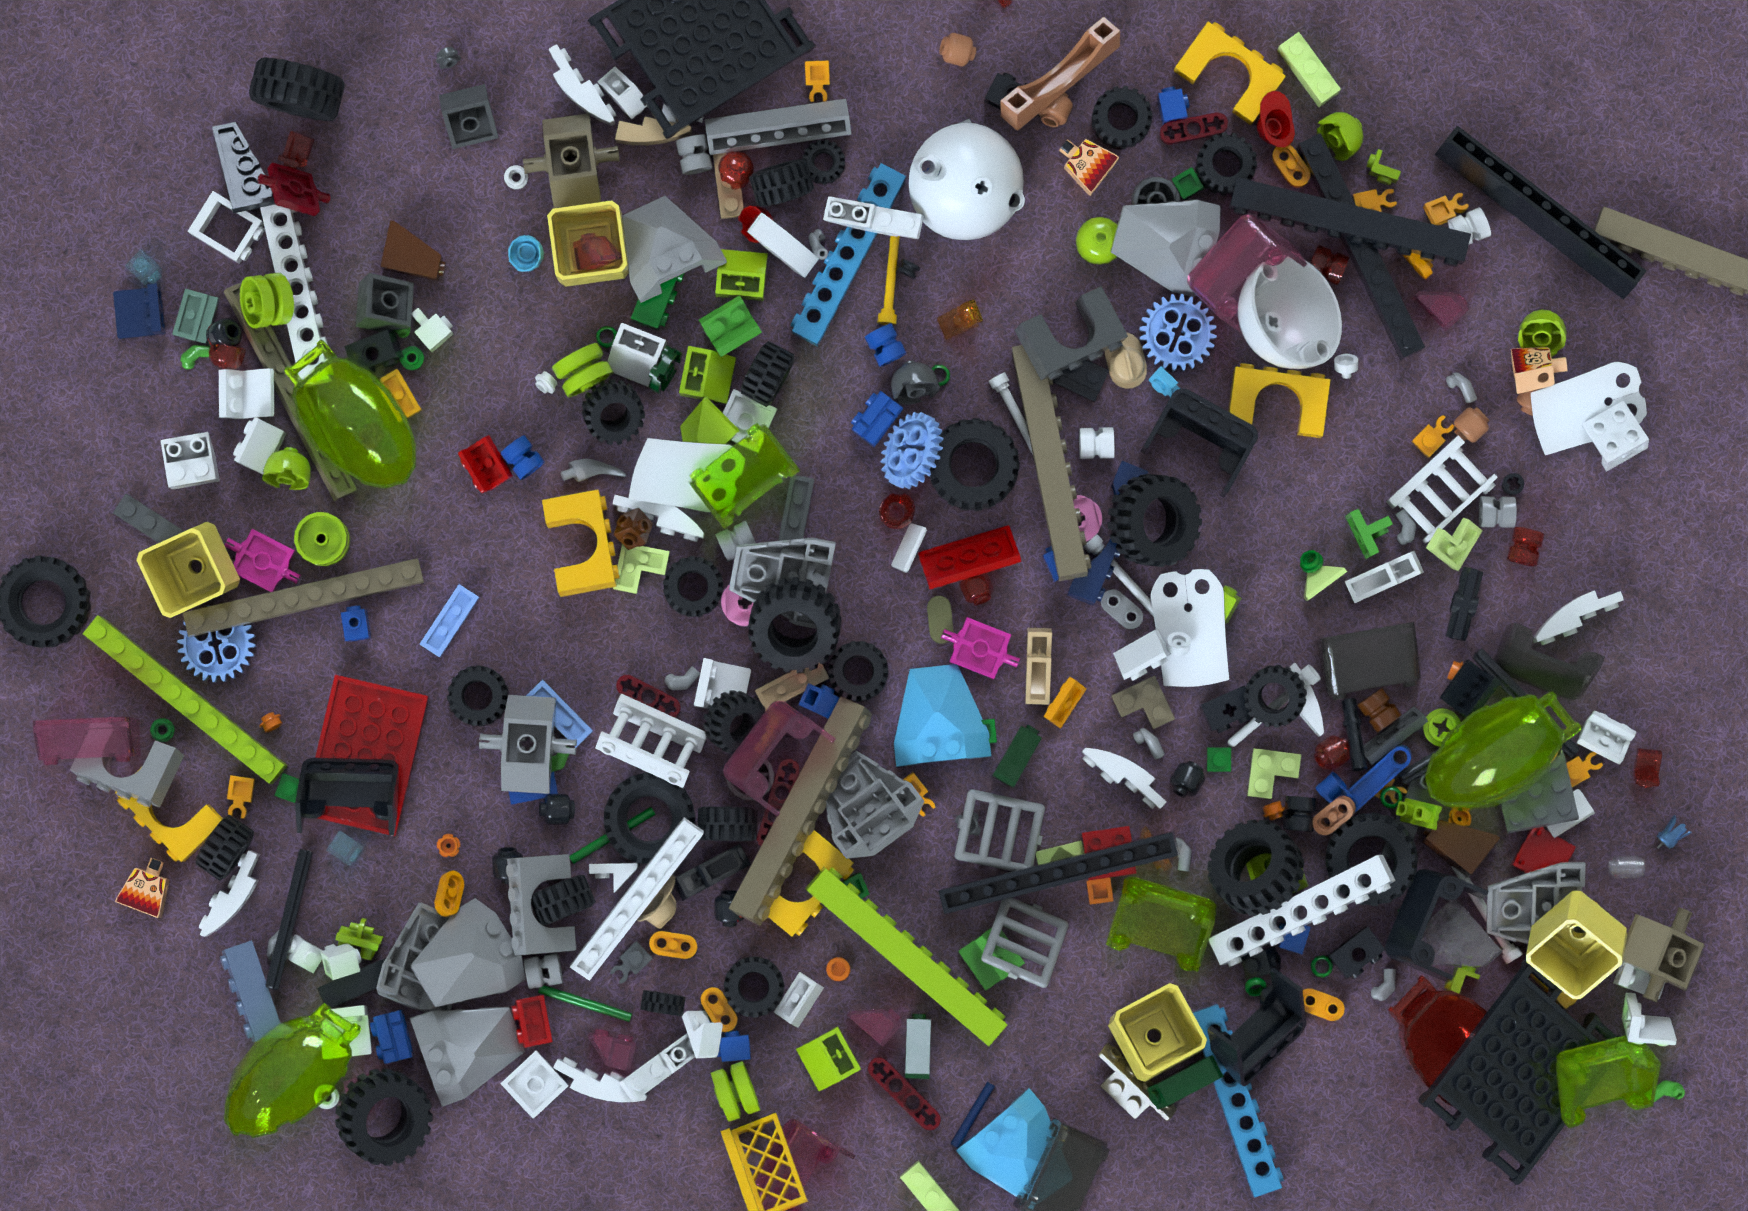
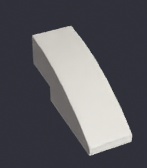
M760 213L747 231L775 257L781 259L794 272L804 278L819 260L810 250L763 213Z
M1412 551L1349 579L1345 583L1354 603H1357L1422 574L1424 571L1415 551Z
M1296 663L1289 666L1292 672L1301 674V670ZM1311 685L1304 687L1307 690L1305 697L1307 700L1299 715L1319 737L1324 733L1323 721L1318 701Z

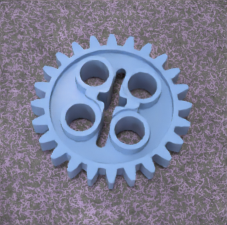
M1171 294L1169 302L1162 297V305L1154 302L1153 307L1155 310H1146L1150 318L1142 317L1141 321L1147 324L1139 328L1140 331L1145 332V335L1141 336L1139 340L1147 342L1142 347V350L1150 349L1147 358L1155 356V365L1162 361L1163 368L1165 369L1169 364L1171 365L1172 372L1176 370L1177 366H1180L1182 372H1184L1186 364L1191 369H1194V361L1196 360L1202 364L1201 355L1206 357L1210 355L1206 348L1213 349L1215 346L1209 342V340L1217 338L1215 334L1210 333V331L1217 328L1216 325H1209V322L1214 317H1206L1205 314L1209 309L1201 310V301L1196 305L1192 304V296L1188 301H1184L1183 294H1181L1179 300H1176L1174 294ZM1167 312H1174L1177 315V322L1168 323L1165 320V314ZM1183 313H1186L1187 317L1181 329V333L1184 336H1179L1173 352L1170 353L1169 348L1175 336L1172 330L1177 329ZM1191 320L1198 322L1200 326L1199 331H1189L1187 322ZM1158 334L1167 335L1169 343L1164 346L1159 345L1156 341V336ZM1183 342L1188 343L1191 347V352L1189 354H1182L1178 349V345Z
M913 412L912 416L907 414L905 420L899 419V426H893V434L888 433L890 440L884 442L887 448L881 452V454L885 455V458L880 462L885 464L881 470L886 473L884 477L889 479V483L902 489L904 487L910 489L911 486L917 487L918 481H925V474L931 475L930 468H936L934 461L940 459L937 453L943 449V447L939 446L943 438L939 436L942 433V429L938 428L939 423L935 421V418L922 412L919 414Z
M252 625L232 627L231 633L227 636H223L220 630L216 631V638L222 641V644L218 646L223 661L221 665L218 663L217 649L211 646V643L215 642L213 632L208 633V637L205 640L199 641L197 636L188 637L187 630H179L184 639L177 640V643L182 644L184 647L179 649L178 653L186 655L181 659V662L189 661L190 663L186 669L190 671L195 668L194 676L196 677L203 673L204 681H207L209 676H211L212 682L216 683L218 676H220L222 681L226 682V675L228 674L235 679L234 671L237 670L243 673L241 665L249 666L250 663L246 658L254 657V654L249 652V648L256 647L255 644L250 643V640L256 636L248 634ZM231 646L235 647L237 650L236 656L233 659H227L225 656L226 649ZM210 651L213 654V660L209 664H204L201 657L205 652Z

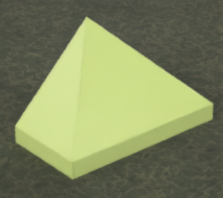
M1322 566L1315 572L1307 573L1304 599L1306 601L1311 599L1347 572L1346 569Z
M1082 841L1037 851L1036 859L1038 865L1083 854Z

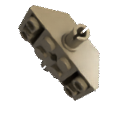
M589 113L542 120L546 154H544V157L523 159L525 174L540 171L548 173L554 208L601 202L597 166H599V163L620 161L618 146L602 149L594 147ZM569 157H574L575 160L573 162H568Z
M1680 907L1677 909L1678 911L1671 927L1635 914L1627 934L1623 962L1649 974L1651 978L1642 997L1656 1003L1664 983H1669L1684 991L1688 990L1705 948L1703 943L1687 936L1685 933L1693 913Z

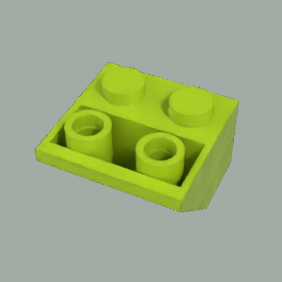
M721 249L727 263L719 266L717 269L716 297L736 298L740 295L745 300L764 301L768 253Z
M688 346L679 390L680 396L700 400L707 397L711 402L727 404L736 357L726 354L721 357L716 351Z
M838 1026L796 1049L818 1091L861 1070Z

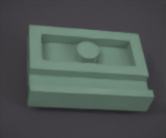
M185 289L172 335L207 344L206 331L214 321L220 298Z

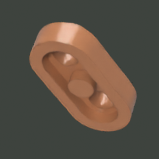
M1339 796L1318 812L1313 818L1315 831L1321 835H1330L1348 821L1356 810L1353 800L1347 796ZM1341 804L1346 805V811L1341 808ZM1324 818L1329 819L1330 824H1326Z

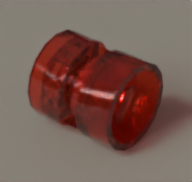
M1318 244L1310 264L1325 276L1328 282L1338 285L1350 257L1339 252L1332 254L1331 249Z
M1514 527L1511 539L1514 545L1509 547L1507 560L1526 566L1537 567L1540 556L1537 549L1542 547L1545 534L1528 528Z

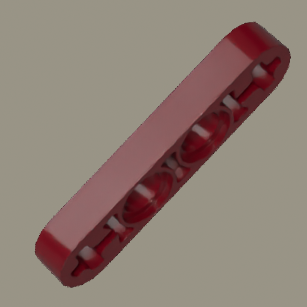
M792 759L783 760L778 766L757 835V841L760 846L764 842L761 839L762 834L766 835L769 829L764 828L765 822L771 826L773 825V822L768 819L769 811L774 808L781 810L786 799L780 800L775 796L776 788L778 786H785L790 793L799 776V765ZM788 763H792L793 768L796 769L795 774L791 773L788 779L793 780L792 786L786 782H778L779 777L784 779L785 771L782 770V767L787 766Z
M876 1057L870 1061L868 1065L869 1074L922 1128L934 1130L939 1126L941 1118L938 1111L887 1060L882 1057ZM883 1062L885 1064L883 1067L884 1071L888 1074L892 1070L894 1074L889 1076L885 1083H883L880 1079H883L884 1076L880 1072L873 1073V1063L880 1064ZM893 1078H898L903 1083V1087L899 1092H893L889 1088V1082ZM911 1095L917 1096L920 1100V1104L916 1109H910L906 1105V1099ZM924 1104L928 1106L924 1110L928 1115L933 1113L936 1115L934 1118L936 1123L934 1125L930 1123L925 1125L926 1119L922 1114L919 1117L914 1115L922 1109Z

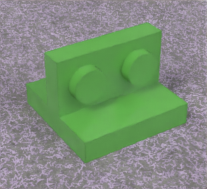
M740 295L699 319L705 334L721 357L762 333Z
M1359 509L1347 514L1345 518L1365 559L1379 553L1374 539L1389 532L1388 527L1393 525L1390 517L1387 516L1367 526Z
M992 928L958 951L985 991L1000 980L1008 977L1007 972L984 963L981 959ZM1001 930L999 936L1008 940L1004 932ZM997 945L995 946L993 956L1018 967L1025 964L1020 955Z

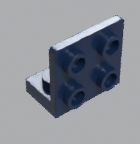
M157 283L147 284V288L113 292L117 337L119 339L166 334L162 290Z

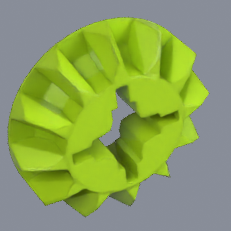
M1444 708L1430 712L1426 717L1428 722L1423 725L1426 739L1433 745L1440 747L1458 738L1462 729L1459 717L1453 711ZM1445 718H1447L1445 727L1448 728V730H1450L1451 733L1442 732L1439 735V737H1437L1438 728L1435 727L1433 723L1441 724L1445 720Z

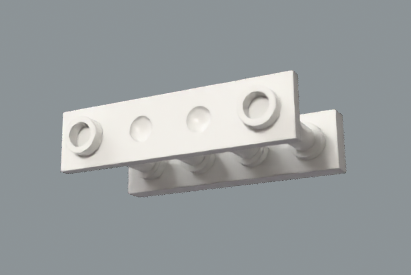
M1459 435L1386 501L1392 509L1397 505L1400 508L1403 507L1428 534L1422 540L1425 544L1431 540L1437 528L1443 529L1481 492L1486 495L1496 486L1493 483L1498 478L1495 474L1486 479L1462 453L1463 449L1461 446L1465 442ZM1449 457L1452 460L1455 458L1480 485L1471 495L1445 469L1446 466L1443 462ZM1431 473L1435 476L1438 475L1463 502L1453 512L1427 485L1428 481L1426 478ZM1414 489L1417 492L1421 491L1445 517L1436 528L1410 502L1411 498L1408 495Z
M621 694L613 712L614 715L618 716V719L610 734L601 732L595 748L604 754L616 757L683 788L690 772L684 769L692 751L701 752L707 739L705 731ZM627 721L640 726L632 744L618 739ZM649 731L662 736L654 754L640 749ZM670 741L684 746L676 764L662 759Z

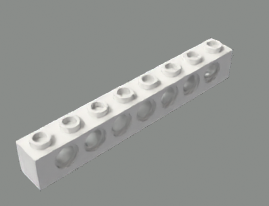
M277 205L261 207L275 273L281 272L285 275L291 289L295 284L303 285L302 293L300 295H293L294 313L291 321L287 324L300 384L305 387L331 381L330 374H334L331 360L326 359L325 351H328L329 348L326 337H321L320 333L323 322L321 314H316L314 305L318 304L315 290L311 291L309 285L313 278L310 267L306 268L304 259L307 258L305 245H300L298 237L302 235L299 221L295 222L293 215L297 211ZM279 215L287 216V222L283 226L276 225V218ZM285 238L293 240L292 246L288 249L281 248V242ZM290 261H297L298 268L294 272L286 270V266ZM307 307L309 310L308 315L302 319L298 318V309ZM312 330L314 332L313 339L308 342L303 341V332ZM311 353H318L319 361L314 365L308 364V356Z
M1377 855L1292 897L1289 902L1285 901L1282 903L1283 907L1278 910L1271 909V913L1265 915L1259 913L1257 916H1253L1209 938V943L1219 964H1228L1229 967H1232L1242 962L1241 957L1247 954L1252 957L1263 951L1262 947L1269 943L1271 946L1283 942V936L1289 933L1295 936L1305 931V925L1310 923L1317 925L1327 920L1326 915L1332 912L1337 915L1348 910L1347 905L1354 901L1357 905L1370 899L1368 894L1374 891L1380 894L1391 888L1390 884L1395 882L1394 876L1384 856ZM1365 874L1371 877V885L1367 888L1361 882ZM1344 884L1350 889V894L1347 898L1342 897L1340 894V889ZM1322 895H1325L1329 901L1325 909L1319 905V899ZM1300 906H1304L1307 909V916L1304 919L1298 916ZM1280 916L1286 920V926L1282 930L1277 926V919ZM1259 926L1265 931V936L1262 940H1259L1255 934ZM1237 937H1240L1244 942L1241 950H1238L1234 944Z

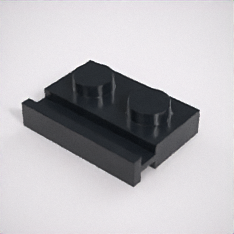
M1084 360L1082 361L1083 365L1072 371L1067 368L1062 371L1063 374L1053 379L1054 384L1095 402L1109 370Z

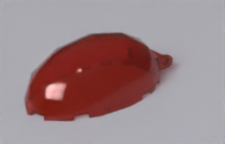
M1422 975L1409 992L1394 1007L1390 1006L1388 1012L1399 1024L1398 1036L1403 1055L1416 1076L1428 1088H1430L1487 1013L1483 1007L1479 1006L1471 998L1451 990H1436ZM1438 1095V1097H1439L1444 1103H1446L1447 1105H1450L1445 1099H1443L1440 1095Z

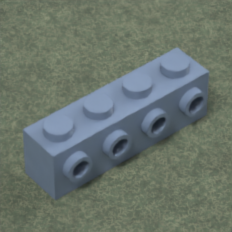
M252 940L223 950V956H220V961L223 969H228L231 978L228 979V984L231 992H236L238 1001L235 1004L239 1015H244L246 1024L243 1025L247 1038H251L252 1042L283 1032L269 989L265 986L266 980Z

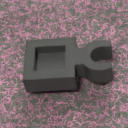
M636 941L619 957L624 963L613 967L610 973L614 974L617 970H621L624 975L619 983H624L628 979L630 971L637 975L653 957Z

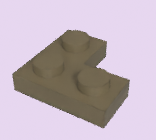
M1155 676L1111 696L1121 718L1143 708L1152 729L1175 719Z

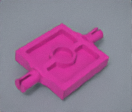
M254 529L250 531L247 539L241 544L230 538L227 539V542L233 544L234 547L227 543L224 546L236 552L233 565L239 576L270 592L275 591L283 578L295 584L298 583L299 580L291 577V575L300 579L301 575L289 569V564L295 550Z
M966 617L963 627L958 634L946 629L943 630L944 634L941 635V639L954 643L953 653L949 660L950 663L991 679H995L998 668L1003 662L1015 668L1018 666V663L1013 661L1019 662L1020 658L1007 654V645L1011 637L1009 633Z

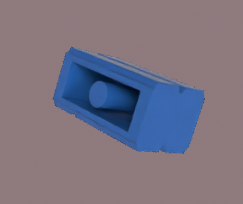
M882 391L878 395L873 393L865 403L868 406L863 414L858 412L851 421V424L854 425L852 431L874 448L903 411L902 406Z
M403 1009L373 1017L374 1022L370 1023L373 1037H378L379 1045L376 1046V1052L379 1060L383 1059L384 1064L414 1056Z

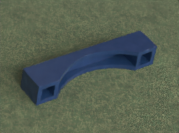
M1121 461L1111 485L1113 494L1119 495L1118 489L1123 484H1127L1129 479L1148 474V471ZM1110 538L1103 551L1091 561V568L1087 569V576L1073 579L1067 596L1094 606L1096 600L1101 602L1106 590L1102 587L1104 580H1110L1115 568L1111 565L1114 557L1119 558L1120 555L1115 548L1117 543H1112Z

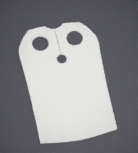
M1613 362L1553 386L1531 392L1534 425L1544 454L1548 455L1593 442L1583 428V424L1622 401L1626 405L1632 403L1637 407V413L1634 417L1640 424L1647 411L1645 398L1639 393L1641 380L1637 368L1626 363ZM1621 373H1626L1630 377V383L1625 388H1620L1616 384V378ZM1607 397H1610L1613 400L1610 406H1607L1604 403V400Z
M647 438L634 469L628 499L666 504L703 512L721 509L731 503L736 491L735 480L742 473L745 458L731 445ZM726 458H732L735 461V466L730 471H723L721 469V463ZM705 473L710 475L707 481L702 480V476ZM717 487H722L725 489V496L721 500H713L711 497L712 491Z
M1204 569L1192 570L1186 575H1181L1177 571L1160 574L1151 591L1155 627L1160 632L1166 645L1168 636L1174 632H1183L1191 638V647L1187 654L1181 657H1175L1173 654L1167 656L1168 661L1161 665L1163 685L1193 687L1229 680L1224 592L1221 583L1210 570ZM1200 579H1205L1210 585L1209 591L1206 594H1199L1195 590V583ZM1168 582L1175 583L1178 588V592L1174 597H1167L1163 592V587ZM1190 603L1193 607L1190 612H1186L1184 609V605Z

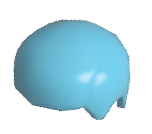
M530 235L517 237L508 248L509 262L517 271H533L540 266L544 258V250L541 243Z

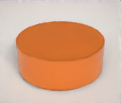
M835 957L828 962L826 971L832 980L843 981L850 974V965L846 959Z

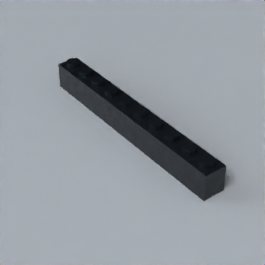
M1459 126L1455 127L1434 154L1623 300L1646 273L1643 267Z
M1321 133L1299 143L1296 148L1310 170V177L1320 197L1355 205ZM1341 236V240L1400 361L1423 350L1425 345L1378 249L1373 247V243L1364 241V244H1356L1350 242L1349 237Z
M1238 177L1235 180L1229 209L1234 210L1233 213L1240 216H1247L1249 213L1257 215V219L1261 221L1271 222V219L1280 221V225L1293 228L1294 224L1303 226L1304 231L1317 233L1320 230L1327 232V236L1340 239L1341 236L1349 237L1350 242L1356 244H1364L1365 241L1373 243V247L1381 250H1387L1390 247L1397 249V253L1410 256L1411 253L1419 254L1421 259L1427 261H1434L1435 258L1444 260L1443 264L1457 267L1458 264L1462 265L1465 262L1471 233Z
M1170 831L939 890L944 914L1175 857L1180 853L1175 833Z

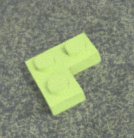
M1463 518L1452 536L1445 530L1437 528L1426 548L1449 567L1459 571L1483 530L1470 520Z
M622 544L618 562L620 579H615L617 587H613V589L637 594L642 571L661 575L666 574L670 551L645 546L627 550Z
M1253 748L1247 796L1272 799L1274 776L1298 778L1301 754Z

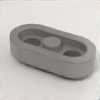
M1112 589L1104 593L1101 600V606L1104 611L1126 629H1135L1140 626L1143 621V613L1140 608L1118 590ZM1115 597L1118 601L1117 605H1110L1109 598ZM1128 613H1134L1136 619L1129 621L1127 619Z

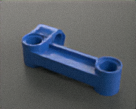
M1396 746L1350 788L1332 771L1315 789L1328 803H1331L1339 796L1351 798L1355 804L1356 813L1408 766L1412 759V752L1407 746ZM1398 750L1406 752L1407 761L1404 763L1397 762L1394 758V753Z

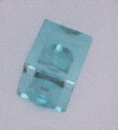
M142 249L125 265L145 286L147 284H155L162 276L160 272L163 269Z

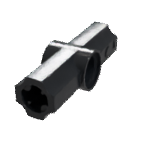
M1468 567L1462 568L1458 588L1454 592L1450 605L1451 615L1445 637L1466 641L1471 619L1476 613L1479 597L1477 596L1483 576L1482 571Z

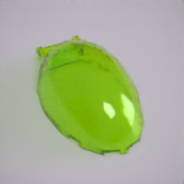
M319 340L316 343V347L292 366L288 365L284 368L286 375L295 384L292 395L296 407L295 411L298 421L300 420L301 425L307 432L306 435L313 446L339 471L348 476L350 474L364 485L387 489L399 484H405L416 467V441L406 413L389 386L368 367L349 358L337 357L323 340ZM323 353L326 359L303 378L297 374Z
M1553 691L1545 694L1540 699L1536 695L1526 694V696L1517 698L1512 696L1503 698L1502 701L1491 706L1486 705L1471 713L1452 729L1443 739L1442 745L1437 752L1432 754L1425 775L1429 795L1444 806L1458 811L1496 807L1529 790L1544 777L1561 754L1563 743L1579 733L1582 726L1578 722L1575 723L1556 699L1557 695ZM1549 705L1567 728L1561 729L1545 707Z
M322 1004L311 1015H303L281 1022L259 1037L234 1068L225 1094L224 1121L230 1128L231 1133L235 1136L239 1134L251 1135L252 1138L278 1132V1128L288 1122L292 1125L322 1104L336 1089L335 1084L342 1076H345L348 1070L347 1064L350 1058H352V1049L349 1044L359 1035L361 1026L357 1023L352 1024L333 1012L329 1005ZM332 1023L336 1024L337 1026H339L340 1028H342V1029L345 1030V1031L342 1033V1032H341L337 1027H335Z

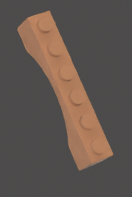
M1102 17L1084 33L1071 52L1052 70L1034 82L1018 86L1000 101L1001 117L1018 131L1120 47V30L1105 17Z

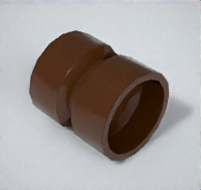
M1382 687L1357 705L1364 716H1370L1369 723L1376 732H1379L1402 715L1395 704L1389 703L1390 697Z

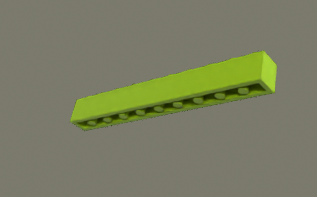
M97 615L83 632V635L266 782L274 784L287 768V764L104 617Z
M823 867L805 889L987 1046H990L1007 1026L1003 1021L1006 1016L996 1008L991 1011L985 1005L988 1001L978 992L974 995L969 992L967 988L970 985L959 976L955 980L949 974L951 969L942 961L938 964L931 959L933 954L923 945L918 948L912 943L915 938L905 929L902 933L894 927L897 923L887 914L882 917L877 913L876 910L879 907L869 898L866 901L862 900L858 896L860 891L851 883L846 886L841 882L842 875L831 867L827 870Z

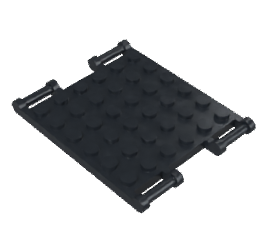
M618 0L587 20L591 27L594 26L610 49V55L613 60L619 59L630 51L649 79L654 90L644 95L640 100L644 106L647 105L663 129V135L666 139L673 137L682 129L816 47L793 17L794 12L790 7L775 15L765 0ZM605 18L609 19L623 40V45L618 46L602 20ZM785 20L802 46L796 47L780 23L781 21ZM660 96L676 120V124L671 126L655 102L656 98Z
M1526 958L1522 961L1519 971L1440 1075L1418 1099V1102L1423 1107H1428L1445 1121L1446 1126L1451 1131L1458 1129L1467 1118L1494 1141L1491 1146L1483 1151L1482 1157L1499 1167L1515 1185H1519L1526 1178L1626 1045V1040L1619 1035L1616 1036L1599 1021L1600 1018L1594 1012L1586 1015L1584 1024L1581 1026L1554 1002L1562 990L1528 964ZM1531 973L1548 987L1546 994L1528 979ZM1593 1029L1610 1042L1609 1049L1591 1034ZM1438 1095L1457 1110L1454 1115H1451L1435 1101ZM1502 1149L1520 1164L1518 1169H1514L1499 1156Z

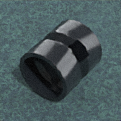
M1285 796L1284 808L1288 811V814L1283 818V829L1314 832L1311 814L1316 810V798Z

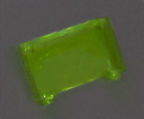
M756 423L746 431L748 435L704 469L699 467L689 475L691 478L688 481L689 485L723 529L733 523L734 513L739 516L742 514L741 511L776 484L782 483V476L783 478L792 477L800 471L765 424L759 426Z
M1126 877L1122 884L1106 945L1118 951L1129 948L1131 943L1176 956V962L1181 969L1198 972L1215 923L1216 904L1210 899L1136 877Z
M1626 1035L1560 1052L1556 1059V1075L1563 1122L1568 1128L1579 1126L1585 1122L1586 1113L1583 1109L1622 1099L1629 1107L1636 1110L1652 1107L1661 1062L1646 1043L1635 1044L1628 1042Z

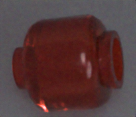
M987 573L959 582L966 602L974 603V606L981 605L992 598L991 595L994 592V587Z
M1331 735L1324 739L1315 748L1314 758L1317 764L1322 769L1331 771L1345 764L1350 759L1348 741L1336 735Z

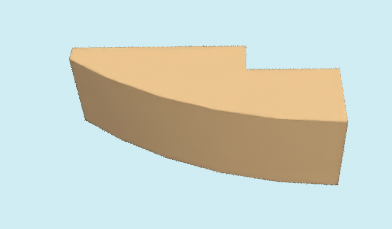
M644 117L643 126L619 121L615 140L616 143L627 145L663 144L691 135L692 128L687 126L673 137L666 139L663 135L664 131L657 120Z
M1027 628L1025 704L1049 705L1051 628Z

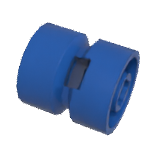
M892 323L882 326L864 337L869 348L876 351L874 357L879 367L888 365L907 354L902 342L896 340L898 334Z
M525 435L513 441L500 453L508 464L514 465L513 471L520 480L530 476L545 463L537 451H532L533 445Z

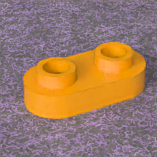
M1289 145L1284 148L1276 147L1274 149L1272 161L1286 181L1295 188L1305 186L1310 179V170L1294 147ZM1281 153H1286L1288 155V159L1283 161L1280 159L1279 155ZM1295 172L1301 173L1302 178L1300 180H1296L1293 177Z
M1411 253L1410 256L1402 255L1423 279H1427L1433 274L1431 269L1433 264L1431 261L1423 260L1419 254Z
M452 870L440 877L434 905L436 911L443 917H449L459 910L464 890V879L459 872Z
M658 931L651 936L649 941L651 950L657 955L688 959L694 956L697 951V942L690 935ZM660 938L666 940V946L663 948L657 945V941ZM683 942H687L690 944V949L688 951H683L681 949V944Z
M716 987L706 989L701 995V1004L711 1021L719 1023L721 1022V1017L727 1015L730 1017V1023L723 1024L722 1032L733 1030L737 1025L738 1018L733 1008L728 1004L724 993ZM716 995L718 998L717 1003L711 1004L708 1000L709 996Z
M1312 988L1303 990L1305 1012L1329 1021H1336L1343 1016L1345 1008L1340 999ZM1308 996H1312L1314 998V1003L1312 1005H1308L1306 1003V998ZM1332 1004L1337 1007V1011L1333 1014L1328 1011L1329 1006Z

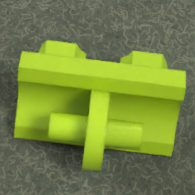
M1405 798L1404 802L1399 801L1396 815L1401 816L1399 820L1401 822L1436 830L1439 819L1438 815L1442 807Z
M365 918L361 919L360 924L351 922L349 927L341 926L335 939L338 941V946L348 943L352 947L353 945L362 947L360 957L372 960L375 952L378 951L382 944L383 936L373 934L374 928L366 926L367 919Z

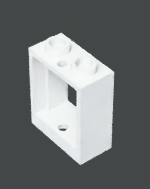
M212 191L188 232L240 264L242 260L246 261L252 252L250 246L254 240L258 241L265 231L263 228L264 223L247 211L237 213L253 224L235 253L204 235L203 232L218 208L222 204L232 210L229 200Z

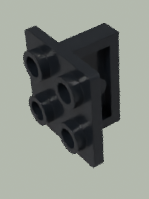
M1466 660L1444 690L1440 699L1468 721L1472 722L1501 682L1480 669L1472 661Z

